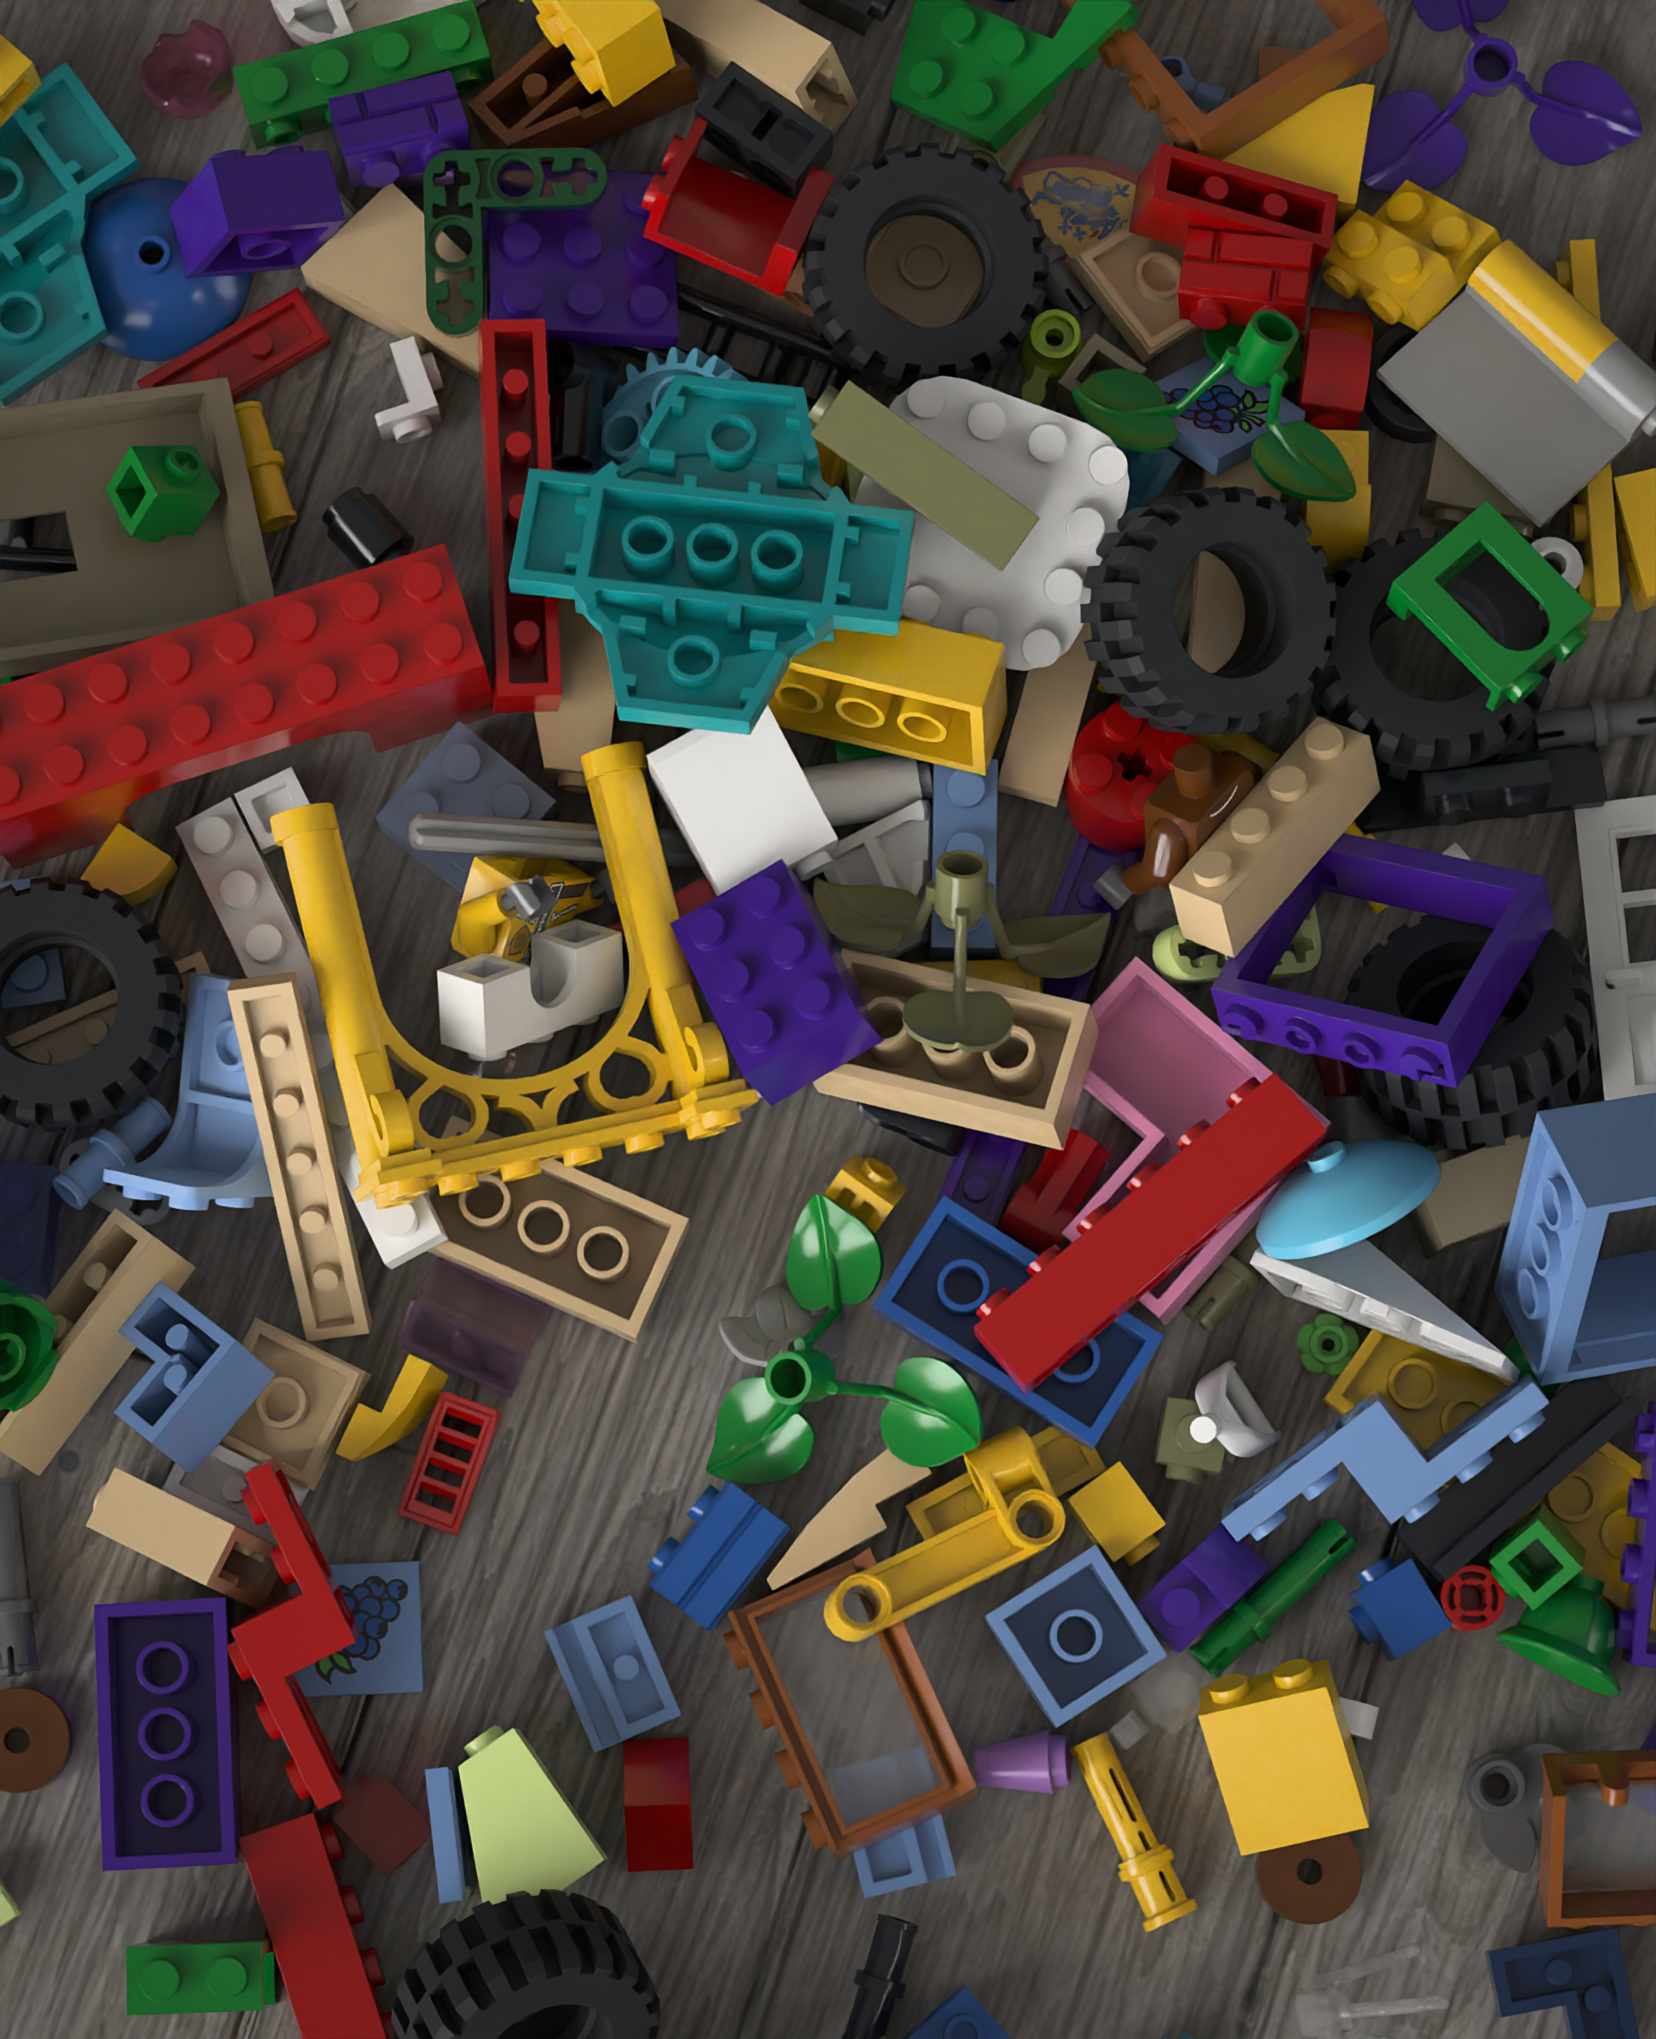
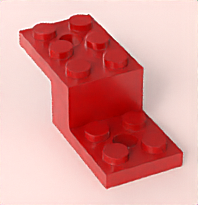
M275 1456L252 1467L244 1474L249 1485L240 1490V1493L255 1524L259 1526L268 1522L278 1542L273 1545L269 1552L283 1582L287 1586L297 1581L300 1589L239 1619L231 1628L234 1638L231 1639V1643L227 1644L226 1647L241 1679L244 1681L254 1677L263 1697L259 1698L260 1703L255 1706L269 1737L273 1741L282 1736L292 1755L288 1757L289 1763L285 1764V1769L297 1795L301 1800L312 1796L317 1809L320 1810L342 1799L348 1783L294 1673L356 1643L361 1630Z

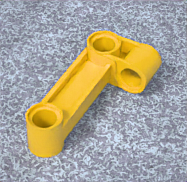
M1015 1425L980 1442L978 1448L961 1455L964 1456L968 1473L984 1503L983 1513L860 1573L849 1576L830 1593L824 1606V1618L827 1627L835 1636L844 1641L851 1642L865 1640L881 1630L1032 1556L1040 1554L1060 1537L1065 1527L1066 1518L1063 1506L1059 1502L1043 1470L1039 1454L1032 1440L1022 1427ZM1029 1509L1040 1516L1044 1524L1042 1538H1030L1021 1532L1016 1521L1018 1510ZM855 1592L867 1597L873 1609V1616L870 1622L858 1623L847 1616L843 1607L845 1594Z

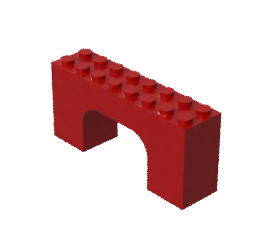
M445 543L0 685V853L14 870L104 842L118 823L135 832L128 806L141 797L171 784L314 738L341 732L363 731L370 734L376 752L379 753L450 730L458 720L466 725L496 715L497 713H494L493 696L486 667Z

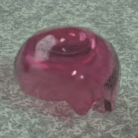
M192 20L188 30L184 33L169 34L162 32L153 51L142 62L140 83L152 107L160 113L181 119L201 118L218 109L231 95L234 83L232 70L235 67L234 57L220 29L202 20Z

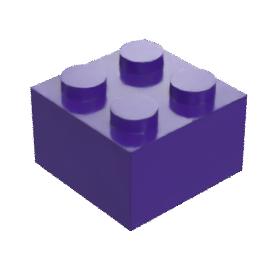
M300 145L279 147L265 155L246 156L245 151L238 149L217 153L208 159V163L187 184V188L169 208L187 279L299 269L346 221L328 150L304 151Z

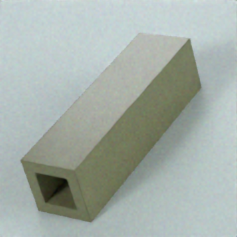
M850 380L845 383L840 391L829 384L807 415L817 423L809 434L811 437L998 571L1005 569L1040 519L1035 513Z

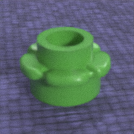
M1324 1313L1316 1316L1314 1322H1307L1302 1325L1297 1333L1296 1346L1301 1352L1300 1362L1309 1372L1315 1375L1328 1373L1330 1376H1339L1360 1347V1341L1354 1327L1346 1326L1342 1317L1332 1313ZM1330 1339L1334 1343L1333 1350L1325 1351L1322 1348L1323 1340Z

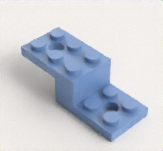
M1527 1371L1517 1379L1516 1383L1513 1382L1424 1450L1376 1389L1224 1506L1221 1522L1237 1542L1249 1533L1258 1541L1287 1518L1285 1513L1288 1510L1285 1505L1300 1493L1310 1501L1331 1486L1339 1478L1337 1474L1339 1469L1336 1466L1343 1462L1390 1524H1393L1402 1516L1409 1523H1412L1426 1514L1441 1500L1437 1489L1455 1475L1461 1483H1464L1490 1464L1493 1458L1490 1456L1491 1452L1489 1449L1507 1435L1516 1443L1541 1425L1546 1419L1542 1415L1541 1409L1548 1405L1549 1401Z

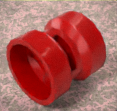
M1477 1565L1463 1566L1447 1581L1437 1583L1433 1592L1434 1597L1452 1624L1449 1628L1462 1632L1487 1628L1496 1622L1504 1610L1506 1599L1504 1589L1496 1581L1491 1571L1486 1567Z

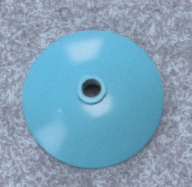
M1365 1139L1344 1145L1340 1141L1324 1144L1309 1153L1306 1158L1307 1162L1298 1167L1283 1181L1267 1203L1256 1228L1257 1240L1265 1254L1277 1259L1313 1257L1349 1246L1392 1225L1420 1205L1437 1186L1441 1178L1442 1168L1432 1150L1409 1141Z

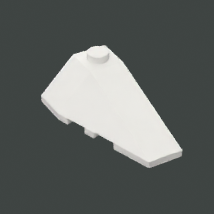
M1366 1239L1332 1252L1301 1259L1273 1258L1265 1254L1261 1246L1253 1254L1250 1264L1284 1296L1514 1383L1517 1381L1520 1370L1506 1355Z

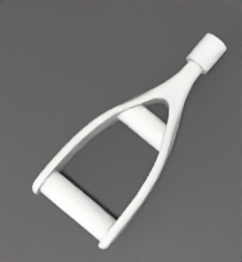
M1229 1360L1206 1374L1197 1383L1195 1398L1202 1415L1192 1422L1190 1433L1200 1443H1207L1217 1438L1230 1453L1238 1457L1248 1458L1257 1455L1282 1438L1280 1430L1274 1431L1237 1374L1234 1367L1238 1364L1233 1360Z

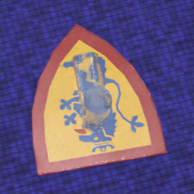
M1073 154L1040 157L1021 163L1010 181L1013 191L1021 186L1031 200L1028 208L1035 219L1041 220L1044 232L1054 246L1061 244L1068 254L1064 261L1069 266L1074 256L1131 221L1137 179L1141 173L1109 159Z

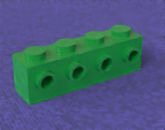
M473 0L462 1L232 68L256 150L267 146L288 145L305 135L332 129L327 100L329 98L362 92L446 71H451L458 94L471 92L482 84L494 81L491 56Z

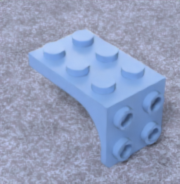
M190 973L179 1099L172 1128L159 1149L146 1160L130 1166L104 1167L103 1181L123 1186L124 1197L140 1200H160L162 1195L170 1196L169 1206L172 1208L208 1210L209 1200L215 1199V1204L221 1206L254 1207L255 1197L273 1196L227 995L230 980H237L238 978L211 973Z

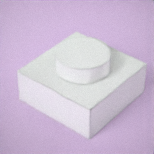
M292 767L234 794L263 855L281 847L275 844L270 818L280 812L310 804Z

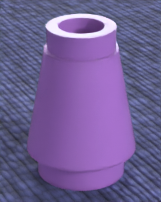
M1047 1729L992 1743L988 1746L976 1747L975 1771L978 1786L991 1785V1787L1053 1795L1056 1788L1070 1787L1071 1755L1067 1734L1052 1735L1051 1730Z

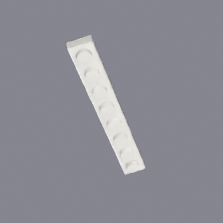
M229 797L176 826L175 828L247 978L295 972L298 988L301 990L300 997L338 1168L384 1264L393 1269L449 1239L426 1192L416 1195V1201L381 1210H377L375 1199L356 1203L353 1190L360 1186L358 1175L361 1173V1168L308 948L239 804L232 797Z

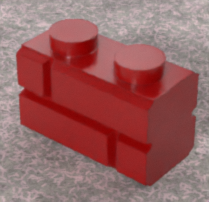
M1188 228L1178 286L1179 319L1190 320L1192 324L1202 329L1217 330L1225 327L1226 324L1247 326L1255 312L1266 309L1285 315L1295 324L1298 331H1305L1314 270V240Z

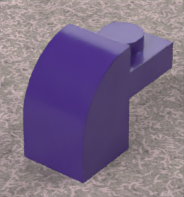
M1220 1522L1134 1605L1144 1620L1178 1655L1251 1588L1270 1568V1565L1244 1537L1237 1542L1223 1523Z

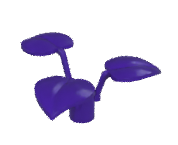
M1412 0L1418 17L1428 28L1442 32L1462 24L1465 34L1475 43L1463 67L1465 84L1441 112L1432 97L1416 90L1396 91L1379 101L1370 114L1360 178L1366 187L1387 194H1393L1406 179L1427 191L1442 185L1458 171L1468 149L1465 134L1448 121L1473 93L1483 97H1493L1504 92L1509 85L1515 86L1529 102L1539 105L1533 112L1529 122L1531 138L1542 155L1560 165L1582 166L1596 162L1615 150L1637 140L1642 133V124L1633 102L1622 87L1610 75L1590 63L1569 60L1554 64L1544 76L1542 94L1536 92L1525 80V75L1517 71L1518 58L1514 48L1500 38H1488L1486 33H1481L1474 25V22L1485 23L1495 20L1504 12L1510 0Z

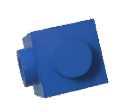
M1386 1556L1358 1573L1356 1577L1362 1586L1348 1594L1355 1605L1354 1608L1347 1611L1354 1627L1367 1645L1376 1640L1388 1661L1401 1658L1452 1626L1411 1558L1395 1565L1390 1556Z

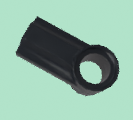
M565 338L555 339L546 346L548 393L550 394L549 417L552 469L559 472H579L585 474L600 469L603 407L613 399L617 391L620 378L619 368L615 361L607 356Z

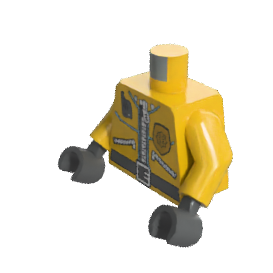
M493 854L475 856L461 904L457 910V918L450 939L453 949L468 959L486 953L530 967L531 935L572 921L576 914L601 906L604 896H607L613 909H618L608 867L599 873L598 880L563 859Z

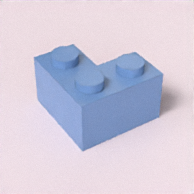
M159 1281L118 1330L119 1333L155 1363L114 1413L193 1476L276 1374L237 1340Z

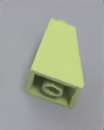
M495 1725L464 1747L470 1758L459 1765L458 1768L482 1903L489 1900L494 1905L506 1901V1894L526 1891L531 1896L539 1895L541 1889L563 1891L608 1859L520 1729L512 1728L504 1733L500 1726L497 1727Z

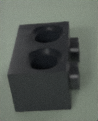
M733 61L730 62L695 108V119L699 116L708 120L703 136L704 140L777 192L791 199H797L812 166L822 170L832 157V131Z

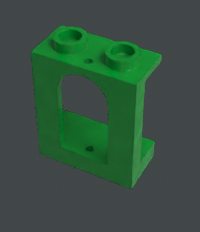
M1487 500L1396 578L1392 583L1386 605L1403 622L1414 613L1491 691L1486 706L1492 712L1508 698L1515 705L1525 699L1542 681L1543 676L1539 671L1555 657L1561 663H1564L1575 655L1590 637L1585 630L1594 612V608ZM1486 549L1541 603L1548 614L1550 625L1548 635L1541 644L1531 650L1515 651L1501 646L1443 589L1449 581Z

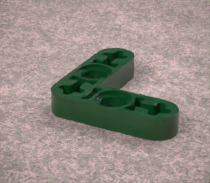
M584 148L450 150L441 152L430 160L425 168L423 178L426 308L429 319L437 331L447 337L462 338L478 330L481 320H484L483 211L563 210L592 207L602 199L608 186L606 167L599 155ZM542 161H554L551 170L552 174L567 175L572 173L573 163L585 162L588 173L598 174L597 182L588 183L586 194L575 195L571 184L552 183L555 196L542 197L545 178L540 163ZM510 163H524L534 173V185L530 192L524 196L510 197L499 188V173ZM448 165H458L462 176L471 177L470 185H463L459 188L460 210H465L473 207V217L468 218L450 214L435 219V208L448 211L447 192L444 187L435 186L436 177L446 176ZM452 227L462 228L467 231L472 237L473 242L472 250L468 257L455 263L441 258L436 248L439 235L447 228ZM474 270L473 282L461 279L462 298L464 302L474 304L473 312L463 314L462 324L451 325L447 314L438 313L439 304L448 303L450 300V282L446 279L436 283V272L441 271L447 274L459 275Z

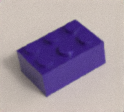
M783 859L778 860L671 923V927L743 1077L771 1106L884 1041L809 890Z

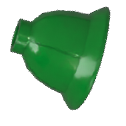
M1577 1573L1534 1611L1528 1605L1522 1612L1516 1625L1508 1627L1496 1635V1640L1502 1645L1577 1685L1609 1697H1617L1621 1693L1617 1675L1611 1666L1616 1650V1619L1613 1609L1601 1596L1605 1583L1598 1579Z

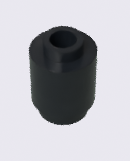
M354 487L345 491L329 505L323 514L322 521L329 528L327 536L357 570L411 554L409 551L414 544L413 536L374 494H365L360 487Z

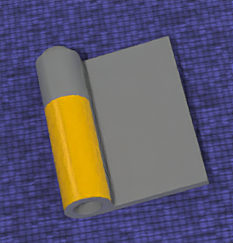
M1511 239L1505 240L1494 248L1472 273L1465 291L1378 369L1376 376L1539 528L1565 506L1643 432L1649 437L1656 434V372Z

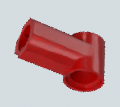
M1070 1128L1064 1150L1049 1149L1030 1182L1024 1181L997 1224L996 1229L1038 1256L1054 1245L1059 1248L1065 1239L1062 1232L1079 1214L1076 1212L1077 1208L1098 1179L1111 1153L1091 1137Z

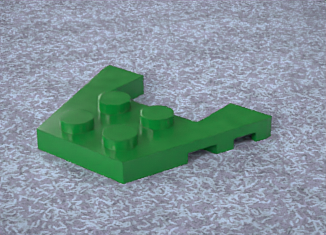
M915 0L889 98L898 109L997 152L1055 98L1051 92L1076 68L1084 71L1101 55L1097 49L1119 28L1125 33L1136 23L1140 14L1134 5L1126 0H1077L1059 31L1051 39L963 0Z

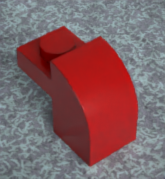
M1310 307L1302 350L1297 406L1306 411L1304 421L1319 430L1358 431L1361 411L1364 410L1373 340L1372 315Z

